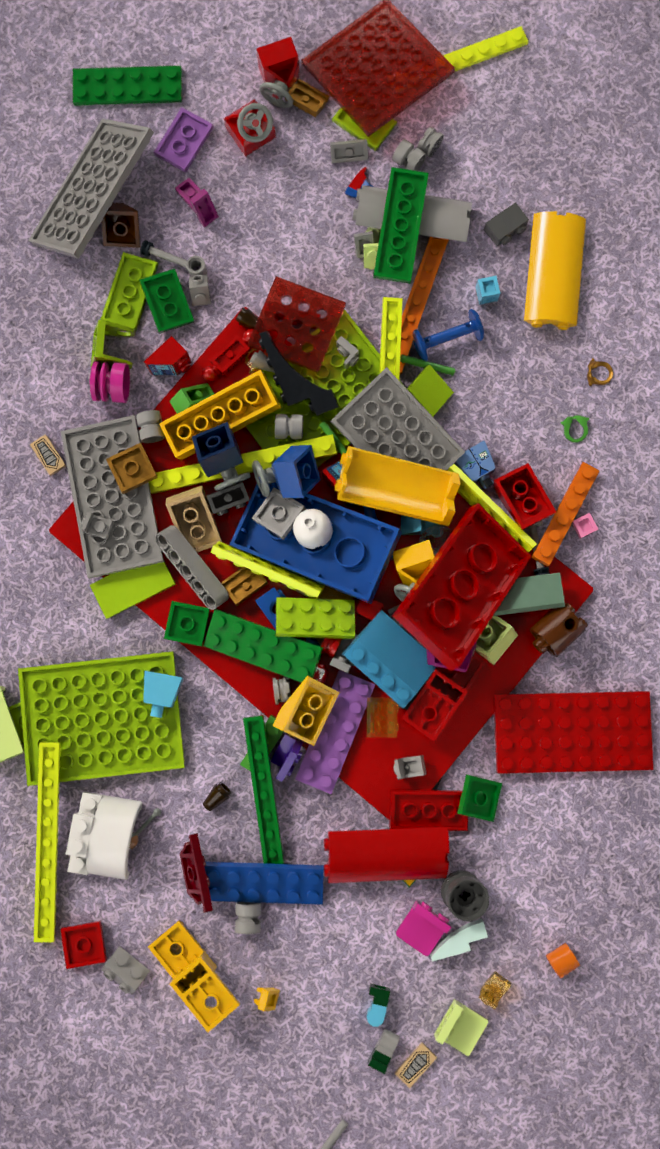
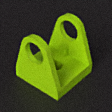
M98 320L93 333L91 367L94 361L101 362V364L108 362L110 368H112L114 363H127L129 369H131L133 366L131 361L103 354L105 335L133 337L135 336V330L112 322Z

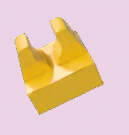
M273 987L257 988V991L261 993L260 999H254V1003L258 1005L257 1009L262 1011L275 1010L280 990Z

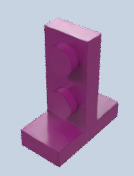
M187 178L175 187L177 194L196 213L203 227H206L219 217L209 193L205 189L200 190L190 178Z

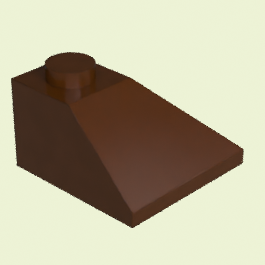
M112 203L101 222L103 246L140 248L138 210L124 203Z

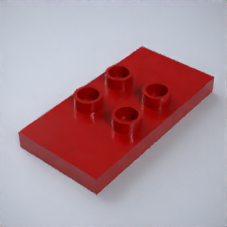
M477 503L467 510L395 611L393 617L450 671L457 669L465 660L532 556Z

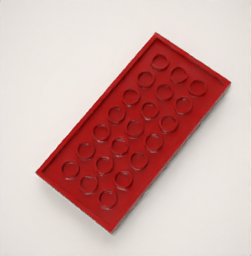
M650 691L494 694L497 774L653 770Z

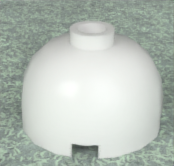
M307 509L295 518L293 532L298 543L303 547L316 549L315 547L324 546L328 543L333 533V527L328 516L321 510Z

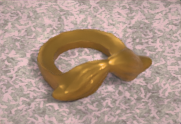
M594 358L591 359L588 364L589 371L587 373L589 386L609 383L613 377L612 367L607 362L595 361ZM599 366L606 367L609 371V377L604 381H600L592 375L591 370Z

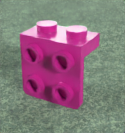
M416 900L396 930V935L424 956H429L443 933L447 934L451 926L448 923L449 919L443 914H435L431 911L433 908L424 901L420 903Z

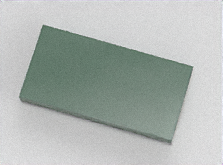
M560 572L517 578L493 616L565 607Z

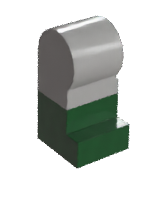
M384 1029L368 1059V1066L385 1074L400 1036Z

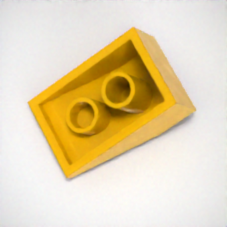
M307 676L282 706L273 727L314 746L340 692Z

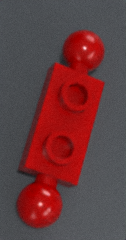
M254 329L246 330L243 339L237 335L212 357L210 362L213 366L205 367L202 371L204 380L214 381L218 371L224 375L249 353L251 349L248 344L257 342L259 337L257 331Z

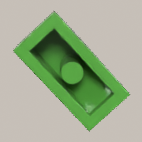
M208 383L180 389L170 400V403L178 414L214 395V392Z

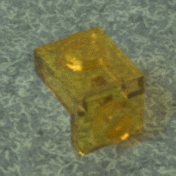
M494 971L481 987L479 999L485 1005L495 1010L498 1007L499 1000L511 987V982Z

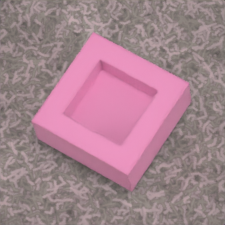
M590 513L572 522L580 539L598 530Z

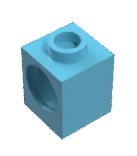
M497 276L478 279L475 288L479 305L497 302L500 296Z

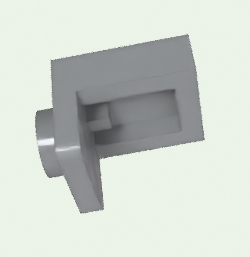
M207 275L189 277L192 305L211 304Z
M423 755L394 760V773L397 775V779L427 775Z

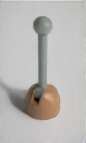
M159 808L154 809L151 817L135 833H132L131 850L138 844V835L156 816L161 814Z

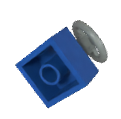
M311 445L290 446L273 462L270 468L264 470L257 460L252 462L256 482L264 497L270 496L269 484L275 482L283 498H304L321 480Z

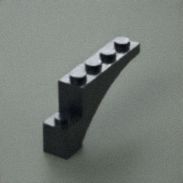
M268 331L260 333V346L262 350L266 349L268 354L266 361L269 368L273 367L276 375H273L276 385L282 389L283 393H280L284 404L291 407L310 399L311 402L308 404L311 412L316 413L317 416L339 408L333 389H323L301 376L281 355Z

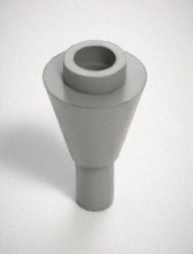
M261 350L258 353L254 352L250 359L251 367L268 372L271 371L275 374L273 367L269 368L267 356Z

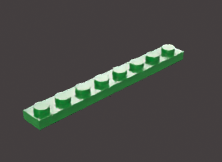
M264 715L244 717L243 722L263 862L267 864H285Z

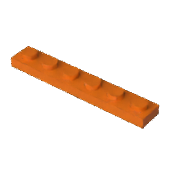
M582 462L556 513L553 515L532 554V559L547 567L551 564L600 470Z

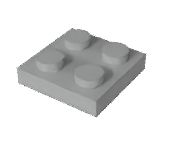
M274 487L270 492V496L265 499L252 519L284 540L293 528L295 518L305 511L306 508L292 498H283L280 491Z

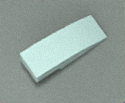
M479 919L470 922L449 934L430 953L432 962L471 951L470 942L488 938L484 921Z

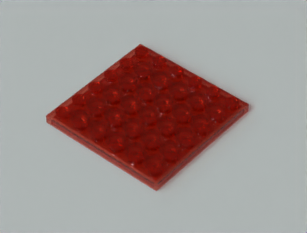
M390 0L380 1L301 60L302 65L368 137L455 73L453 65Z

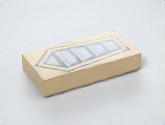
M46 434L30 444L50 476L66 467L63 459Z
M421 1042L395 1071V1074L411 1088L437 1059V1056Z

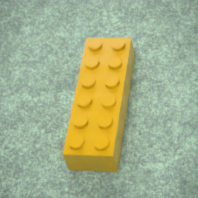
M259 370L159 423L175 458L183 460L196 453L192 436L225 422H228L231 430L235 433L282 407L265 373Z

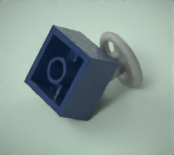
M228 422L192 436L198 461L206 476L210 477L221 473L224 482L214 487L216 491L226 489L250 478V473L238 476L235 469L236 466L243 463L236 437Z

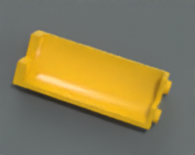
M557 211L539 212L533 216L524 321L531 324L532 327L539 328L544 324L551 323L558 327L559 330H568L569 327L577 326L586 219L582 216L568 212L565 216L557 215Z
M348 446L346 453H342L340 464H342L340 479H337L335 484V491L338 492L337 500L440 525H450L455 514L454 498L461 485L458 473Z

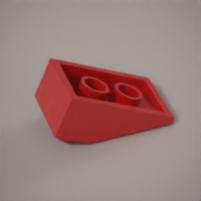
M529 463L494 480V490L521 530L556 513L554 506Z

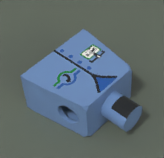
M485 441L466 450L454 463L474 483L480 481L484 490L494 484L489 475L495 471L496 467Z

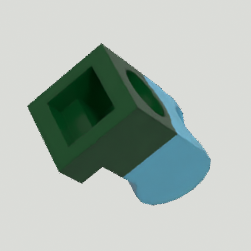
M370 983L369 995H372L373 999L371 1006L367 1010V1021L371 1026L378 1027L385 1019L390 988Z

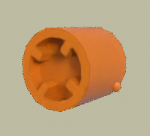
M566 943L545 955L560 979L580 966Z

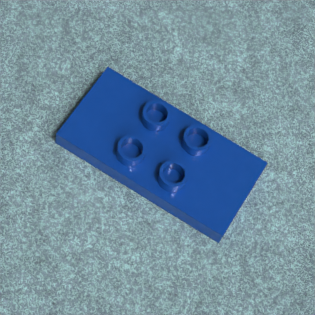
M275 482L269 484L270 492L274 487L278 489ZM256 484L229 545L290 572L371 604L400 539L401 530L307 493L304 498L292 499L304 505L306 510L317 509L325 513L332 523L333 533L326 545L315 547L316 549L305 548L298 543L294 536L293 528L283 540L253 521L252 517L267 498L263 496L258 484Z

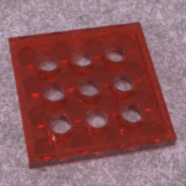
M276 276L249 339L248 347L261 350L267 354L266 349L262 350L260 346V333L276 331L278 336L273 341L286 361L319 373L346 307V302ZM284 297H289L292 299V302L289 305H284L281 300ZM303 303L308 304L310 307L306 312L299 310V306ZM319 310H324L327 316L319 318L316 313ZM277 314H283L285 319L282 322H277L274 320V317ZM296 320L302 322V327L299 329L292 327V323ZM312 327L320 329L318 335H311L309 331ZM289 337L295 339V344L292 346L285 344V340ZM305 344L313 346V350L309 353L304 352L302 348Z

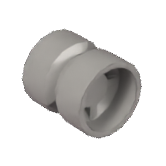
M404 139L396 148L392 160L400 166L405 165L407 170L418 171L424 163L427 153L419 148L414 149V144Z
M149 410L136 415L137 425L141 427L139 430L141 443H155L165 439V435L159 425L162 422L160 411Z
M276 414L275 439H284L289 435L291 439L302 440L303 415L292 414L288 418L285 414Z
M236 902L235 915L238 916V919L235 920V932L239 934L260 933L261 920L258 917L261 915V903Z

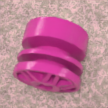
M94 361L89 381L92 400L107 402L109 395H111L112 402L127 403L130 390L129 365L127 363H114L110 371L108 362L101 364V362Z

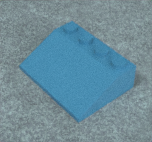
M382 610L342 653L402 708L417 694L437 667L427 664V650Z

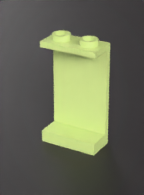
M0 686V763L25 753L24 744H21L3 691L6 690L4 686Z

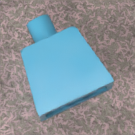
M145 671L144 703L152 704L150 716L162 718L164 707L173 708L184 678Z

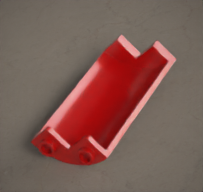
M448 827L328 831V836L324 839V851H328L327 864H324V877H328V883L447 878Z

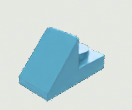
M403 515L400 516L401 535L440 534L439 524Z

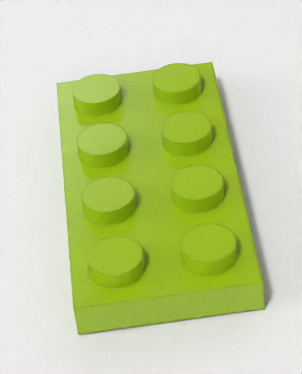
M276 597V637L354 639V600Z

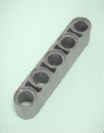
M171 525L156 534L155 541L207 608L214 610L229 599L227 590L178 528Z

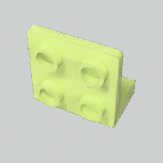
M454 999L434 1033L435 1040L442 1045L446 1042L466 1056H470L486 1028L488 1020Z

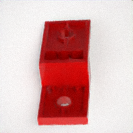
M474 652L466 672L450 671L447 668L436 667L401 719L435 742L488 660ZM426 708L434 710L435 716L432 719L424 717V710Z

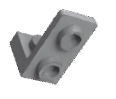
M355 638L342 639L334 658H332L331 666L349 673L352 664L342 655L343 652L341 650L351 644Z

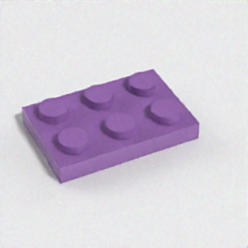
M181 107L156 147L154 155L187 172L213 130V124Z

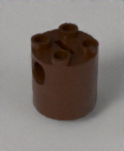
M566 603L565 607L552 608L529 629L536 639L532 644L540 653L544 654L548 651L554 657H558L586 631L585 628L588 624L584 619L578 618L574 614L575 609L569 603Z

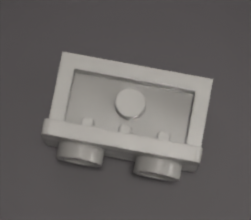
M120 946L102 968L103 975L108 980H114L119 984V988L124 993L132 995L150 972L149 969Z

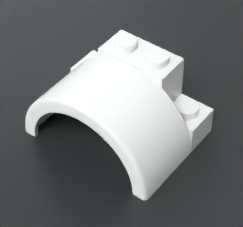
M83 792L79 812L73 814L66 855H70L67 872L83 875L94 874L128 880L130 873L128 872L129 848L135 822L142 808V802Z

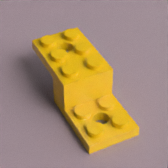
M180 919L148 946L150 951L173 978L169 983L207 1032L212 1030L240 1006L239 1001L216 974V964ZM179 944L182 949L181 953L174 954L171 951V945ZM207 997H214L217 1005L214 1007L207 1006Z

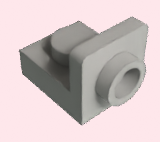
M372 231L353 234L357 258L364 260L363 244L374 243Z
M341 336L336 341L337 351L344 357L348 356L344 361V368L348 369L358 362L359 350Z
M88 512L82 519L81 527L82 531L86 534L108 540L114 522Z

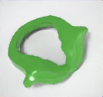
M576 415L567 417L564 421L560 422L564 426L565 438L571 442L584 440L588 434L587 421L590 419ZM573 419H576L584 429L583 435L578 439H573L569 434Z

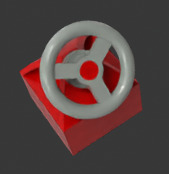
M291 36L256 48L258 67L264 81L259 87L260 93L268 102L280 108H290L292 106L293 99L287 92V89L293 86L300 76L299 56ZM283 96L287 99L288 102H284V100L282 99Z
M255 99L224 118L227 131L245 157L276 138L271 112L263 104L257 103Z

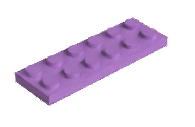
M339 670L332 689L340 693L315 745L309 744L295 780L332 794L375 684Z

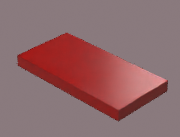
M390 789L389 829L448 827V831H468V816L457 814L462 790Z

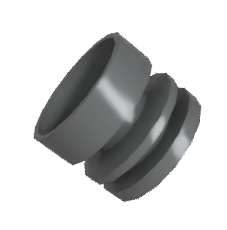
M458 870L450 873L444 879L441 885V897L456 918L462 921H474L486 913L489 906V894L485 886L474 874L465 870Z

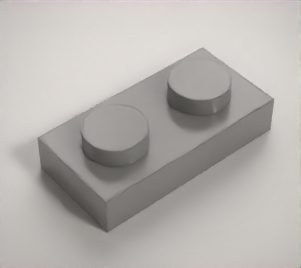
M367 139L330 143L332 163L368 160Z

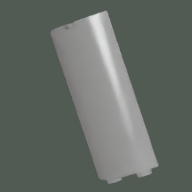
M362 185V189H358L356 200H359L358 209H354L353 220L356 221L355 225L381 229L388 189ZM425 195L419 235L467 242L472 202Z

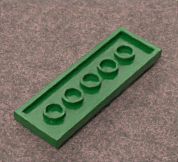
M181 66L73 69L74 106L182 102Z
M391 167L373 278L411 284L429 173Z
M218 609L214 610L203 644L204 647L299 682H303L307 676L314 677L323 651V647L296 637H276V630Z

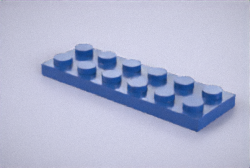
M206 862L205 872L210 881L209 892L211 901L323 905L324 865Z

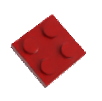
M101 920L62 927L60 929L66 969L107 961Z

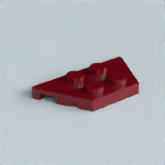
M198 833L188 836L190 841L185 842L179 855L187 894L194 899L197 905L203 904V911L207 913L213 911L209 892L210 881L205 872L206 861L201 852Z

